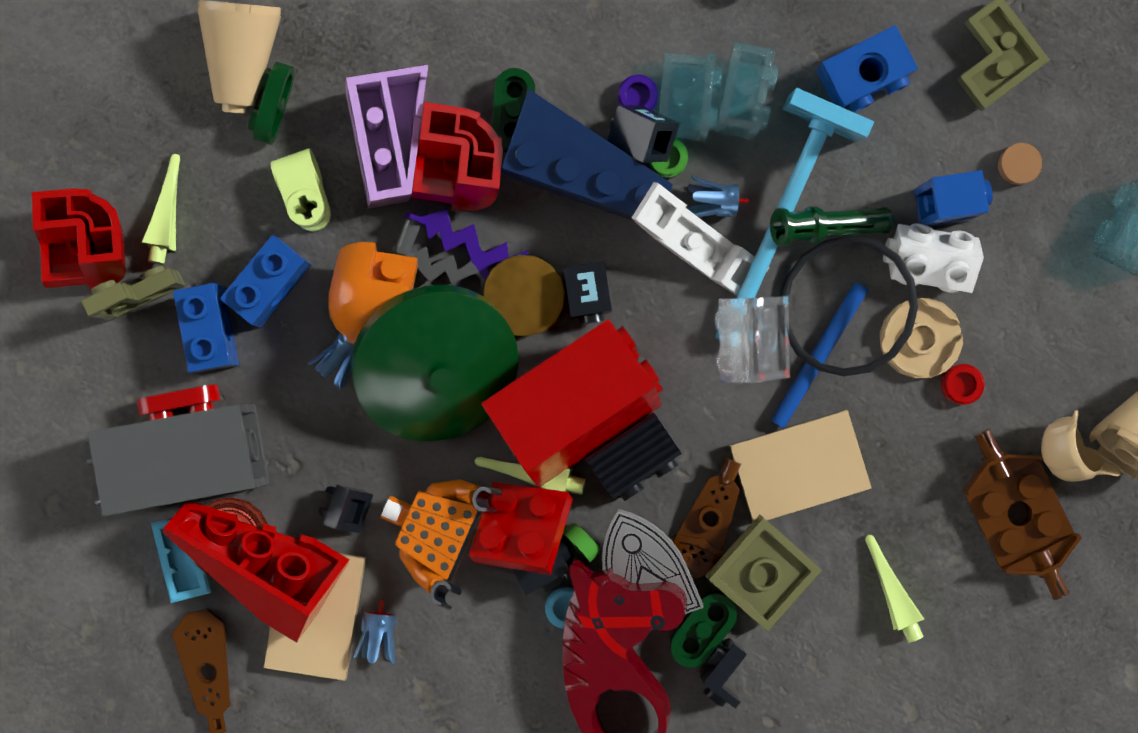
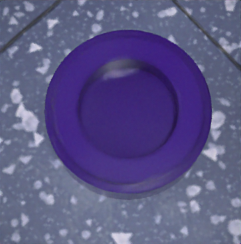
M632 75L627 77L619 87L618 104L643 105L654 110L659 93L652 79L645 75Z

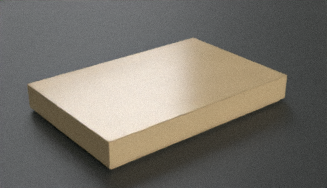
M848 410L729 445L733 461L741 463L737 474L752 522L759 514L766 520H770L872 489Z
M340 553L350 559L348 565L319 613L297 643L270 627L264 668L343 681L347 679L366 557Z

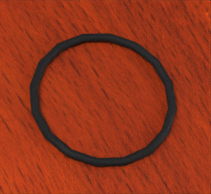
M848 235L824 240L800 256L785 277L779 301L782 331L795 354L818 371L845 377L870 373L896 357L912 335L918 311V301L914 278L897 253L878 240ZM852 243L875 248L895 263L906 281L910 308L904 331L889 352L868 365L840 368L820 363L801 348L790 329L787 303L792 282L809 259L826 248Z

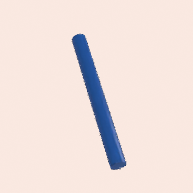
M854 282L810 354L820 363H825L868 293V288L858 282ZM805 362L772 416L771 422L783 429L786 427L819 373L818 370Z

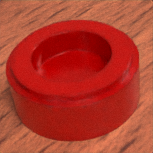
M957 364L944 372L940 386L944 397L948 401L958 405H967L981 397L985 383L983 375L976 367L969 364Z

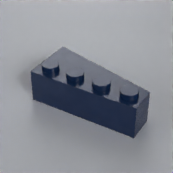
M528 89L501 166V175L632 221L634 220L631 217L653 182L660 184L669 192L671 191L673 184Z

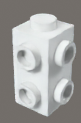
M898 224L894 239L888 238L885 246L902 258L914 278L915 286L918 284L934 286L949 293H956L958 291L973 292L984 259L978 237H974L972 234L964 231H953L951 233L937 231L924 224H912L911 226ZM883 255V262L889 264L891 279L907 285L895 263Z

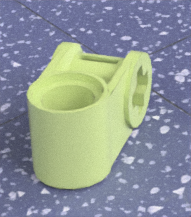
M309 148L271 161V170L277 187L282 194L290 219L307 231L314 232L325 228L330 222L331 208L322 184V175L312 150ZM309 202L317 207L311 210L312 217L310 219L302 214L307 211L306 204Z

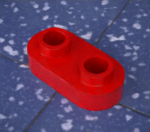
M218 384L136 399L139 416L148 415L149 421L174 416L173 410L188 408L189 413L214 409L213 402L221 401Z

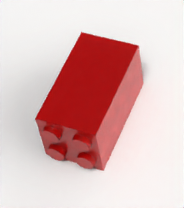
M609 319L481 403L525 472L539 488L662 406L658 393L663 391L658 382L660 379L646 359L641 363L638 362L637 359L640 356L635 349L636 344L623 326L616 330Z

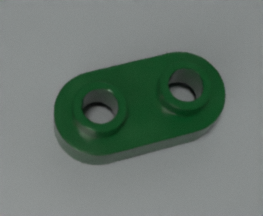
M276 62L272 68L267 67L264 70L260 83V90L264 92L260 106L253 108L248 122V129L253 131V139L255 141L269 145L274 143L294 82L295 69L293 66Z
M510 68L503 71L497 77L494 86L492 127L497 136L501 137L504 151H507L511 140L504 133L505 127L516 125L528 89L535 93L533 78L528 72L519 68ZM510 85H517L521 88L522 94L517 98H512L507 94L506 89Z
M709 592L701 597L704 605L703 608L688 613L672 634L670 650L674 659L680 665L688 668L703 665L734 626L737 619L736 606L728 596L721 592ZM713 605H719L722 608V615L718 619L708 617V609ZM687 638L697 640L698 645L694 651L688 652L683 649V642Z

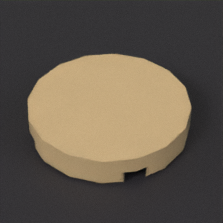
M917 298L918 311L912 335L896 357L887 363L898 373L911 378H932L946 372L958 360L963 346V334H961L960 322L956 314L947 305L931 298ZM909 300L896 305L884 319L880 330V348L883 355L890 351L904 331L910 308Z

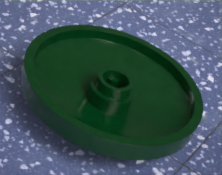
M424 286L406 291L392 298L377 309L367 320L358 334L353 347L351 376L361 406L368 416L381 428L409 440H446L463 435L477 428L490 418L481 403L515 381L518 371V347L507 320L501 311L487 298L458 286Z

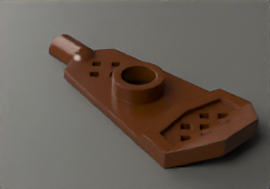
M728 458L725 459L719 475L708 478L672 540L680 551L691 577L695 579L706 575L721 558L740 489L734 480L741 463ZM713 511L717 513L719 517L717 523L714 525L705 524L702 518L706 512Z
M208 608L188 612L173 631L172 637L197 713L207 717L210 733H224L227 731L223 713L231 705L226 648V622ZM209 664L214 667L216 672L214 678L206 679L202 676L201 668L203 665Z

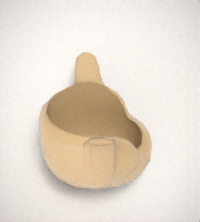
M1078 410L1074 411L1073 416L1061 417L1048 425L1042 437L1041 452L1045 464L1053 475L1069 482L1089 480L1096 475L1116 477L1121 475L1118 467L1105 461L1098 451L1084 445L1082 436L1077 429Z

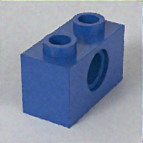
M894 25L823 61L816 69V72L832 103L845 109L849 108L851 112L856 113L874 103L873 95L883 90H886L887 94L891 95L910 85L911 83L908 78L918 70V67L897 26ZM864 64L872 66L877 72V81H865L860 76L859 66Z
M983 170L933 177L914 189L919 224L929 227L968 222L988 213V205H991L993 200L991 184L988 180H984Z
M272 235L220 297V300L251 325L262 327L312 267V264L282 239Z
M210 283L173 291L188 373L201 374L240 366L229 307L220 300V297L225 293V286Z

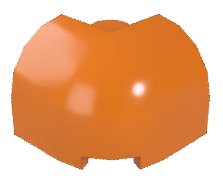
M373 242L347 244L339 250L328 293V308L330 319L335 328L347 338V342L355 344L364 324L383 304L413 289L418 268V258L377 252L376 243Z

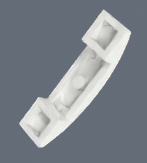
M653 182L631 218L643 230L679 258L732 294L738 296L755 257L744 248L731 243L686 208L687 205L660 184Z

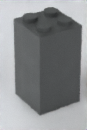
M237 404L87 432L89 441L85 443V456L89 466L94 467L96 483L92 486V495L96 507L101 508L102 516L242 491L270 484L255 404Z

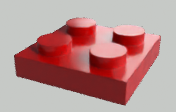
M493 481L491 488L500 489L502 495L491 494L488 503L491 508L498 509L496 513H482L469 557L474 563L551 575L573 501L569 492Z

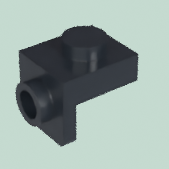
M730 638L725 645L720 643L706 661L708 667L701 674L700 678L703 684L707 686L703 691L705 695L721 707L727 702L736 709L741 701L724 684L746 657L747 653Z

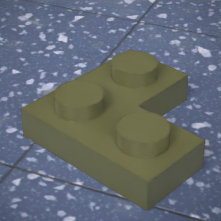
M993 0L964 23L988 56L956 80L981 112L1050 61V59L1006 1Z
M157 266L140 275L142 281L133 285L120 282L116 284L115 280L101 283L91 289L92 296L81 300L88 316L115 320L186 285L179 271L171 268L165 269L164 266Z

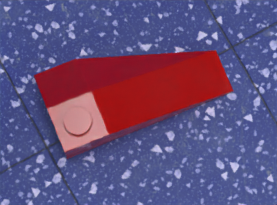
M186 501L165 525L162 533L259 620L297 643L319 613L350 559L315 538L301 534L298 539L276 532L277 527L263 523L261 528L239 521L235 514Z

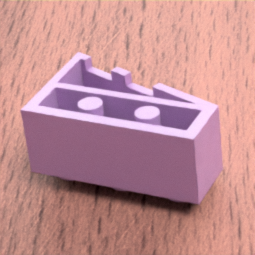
M428 65L346 78L345 93L368 208L408 202L411 197Z

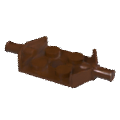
M991 429L977 433L974 437L985 457L981 459L983 463L962 491L1001 571L1006 574L1038 575V577L1044 578L1053 600L1063 598L1062 595H1069L1070 592L1059 573V567L1063 565L1082 537L1074 532L1040 462L1043 460V457L1039 455L1004 454L1003 450L999 449ZM1020 501L1027 508V517L1023 523L1014 525L1008 518V509L1013 503Z

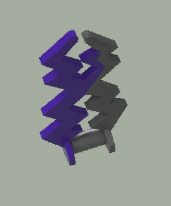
M447 209L421 217L406 212L404 216L406 220L396 246L392 248V251L418 258V269L429 282L433 281L444 271H446L451 284L475 274L479 278L482 290L484 289V282L489 275L487 267L496 262L500 263L505 258H509L507 242L488 252L482 251L474 224L453 233ZM421 224L426 225L429 239L440 231L445 252L465 243L471 261L457 269L453 254L431 265L426 246L418 252L412 253L411 250ZM526 250L517 255H529L528 250Z

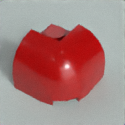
M424 102L411 198L451 204L450 211L462 212L481 210L493 204L497 198L500 186L503 155L502 139L497 136L491 125L480 118L481 113L462 107Z
M72 188L31 192L33 231L40 243L41 278L45 288L88 284L91 291L92 288L101 283L115 280L117 284L125 277L124 234L116 208H113L107 200L93 194L90 189Z

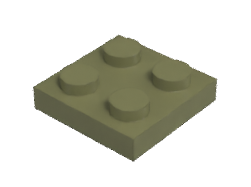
M759 514L705 576L768 632L820 574L822 569Z

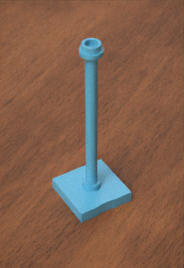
M796 88L789 94L782 110L809 121L808 127L812 130L777 206V209L785 208L789 212H793L826 137H832L834 132L854 142H858L868 137L874 121L799 88ZM770 224L725 325L717 323L715 328L718 330L715 335L716 339L736 348L739 342L745 338V335L739 332L778 247L772 239Z

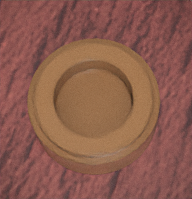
M1016 143L1008 147L1001 153L998 160V171L1001 177L1012 185H1024L1033 181L1042 169V158L1039 151L1027 143Z

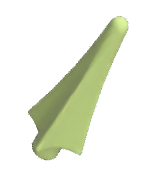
M172 154L170 157L159 199L142 240V243L147 244L148 248H150L148 262L164 265L167 250L176 252V195L180 156L177 154Z
M477 457L475 459L477 466L498 471L537 486L521 464L484 457ZM568 468L540 488L568 491L582 495L586 479L571 476L572 469Z
M867 535L865 541L881 581L893 629L898 631L902 629L908 643L923 638L924 636L917 622L924 620V617L895 576L874 536Z

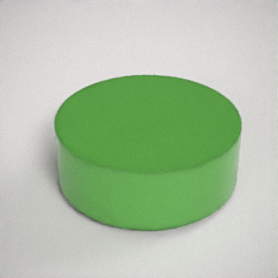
M675 138L668 162H649L647 164L650 170L662 178L672 179L684 171L688 162V152L685 145Z
M571 523L563 531L565 539L589 563L600 553L598 545L576 523Z

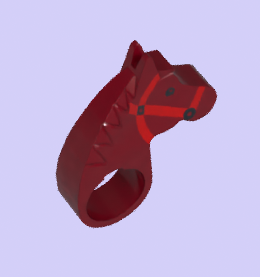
M575 559L569 567L575 591L570 599L564 623L563 675L570 709L581 732L609 733L600 721L598 701L603 692L612 689L613 691L630 690L644 696L652 704L658 717V728L654 733H666L671 717L668 695L634 651L633 647L641 643L648 636L650 630L669 631L681 624L688 606L684 590L675 583L667 581L644 584L632 583L622 576L614 574L612 568L592 572L580 560Z

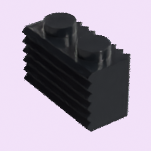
M652 412L586 456L585 459L611 498L614 500L621 496L623 501H626L644 489L640 481L652 473H655L657 478H660L677 467L678 463L675 458L682 453L656 414Z

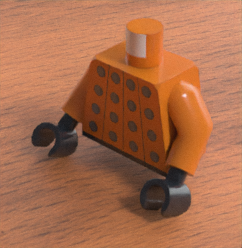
M457 479L432 483L426 490L418 491L412 505L393 496L389 497L380 518L402 527L395 542V545L400 549L399 558L413 579L430 594L431 601L435 605L449 610L452 607L446 603L445 596L450 590L452 593L461 595L462 590L460 587L446 582L445 579L452 581L482 512L496 513L498 509L489 506L488 500L491 494L502 495L500 489L481 487Z

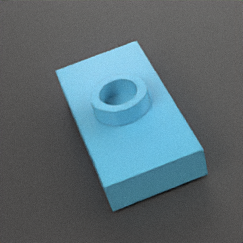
M172 518L151 523L170 602L173 603L212 593L214 590L210 575L162 533L163 528Z

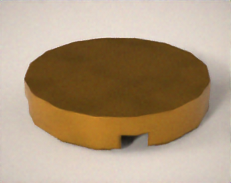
M517 255L505 258L491 269L484 282L483 297L487 298L501 311L514 335L528 337L544 332L556 322L563 309L565 291L561 277L551 264L536 256Z

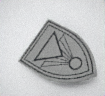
M618 509L606 532L602 552V569L612 568L614 574H618L632 583L644 584L665 581L675 583L684 590L687 597L688 606L685 614L703 608L704 605L688 567L673 541L662 530L646 519L631 512Z

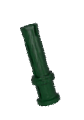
M809 206L804 211L789 212L785 208H778L772 213L770 232L773 241L779 246H786L791 241L806 240L807 243L816 244L827 236L887 234L893 228L894 218L892 211L887 209L888 207L824 212L816 206Z

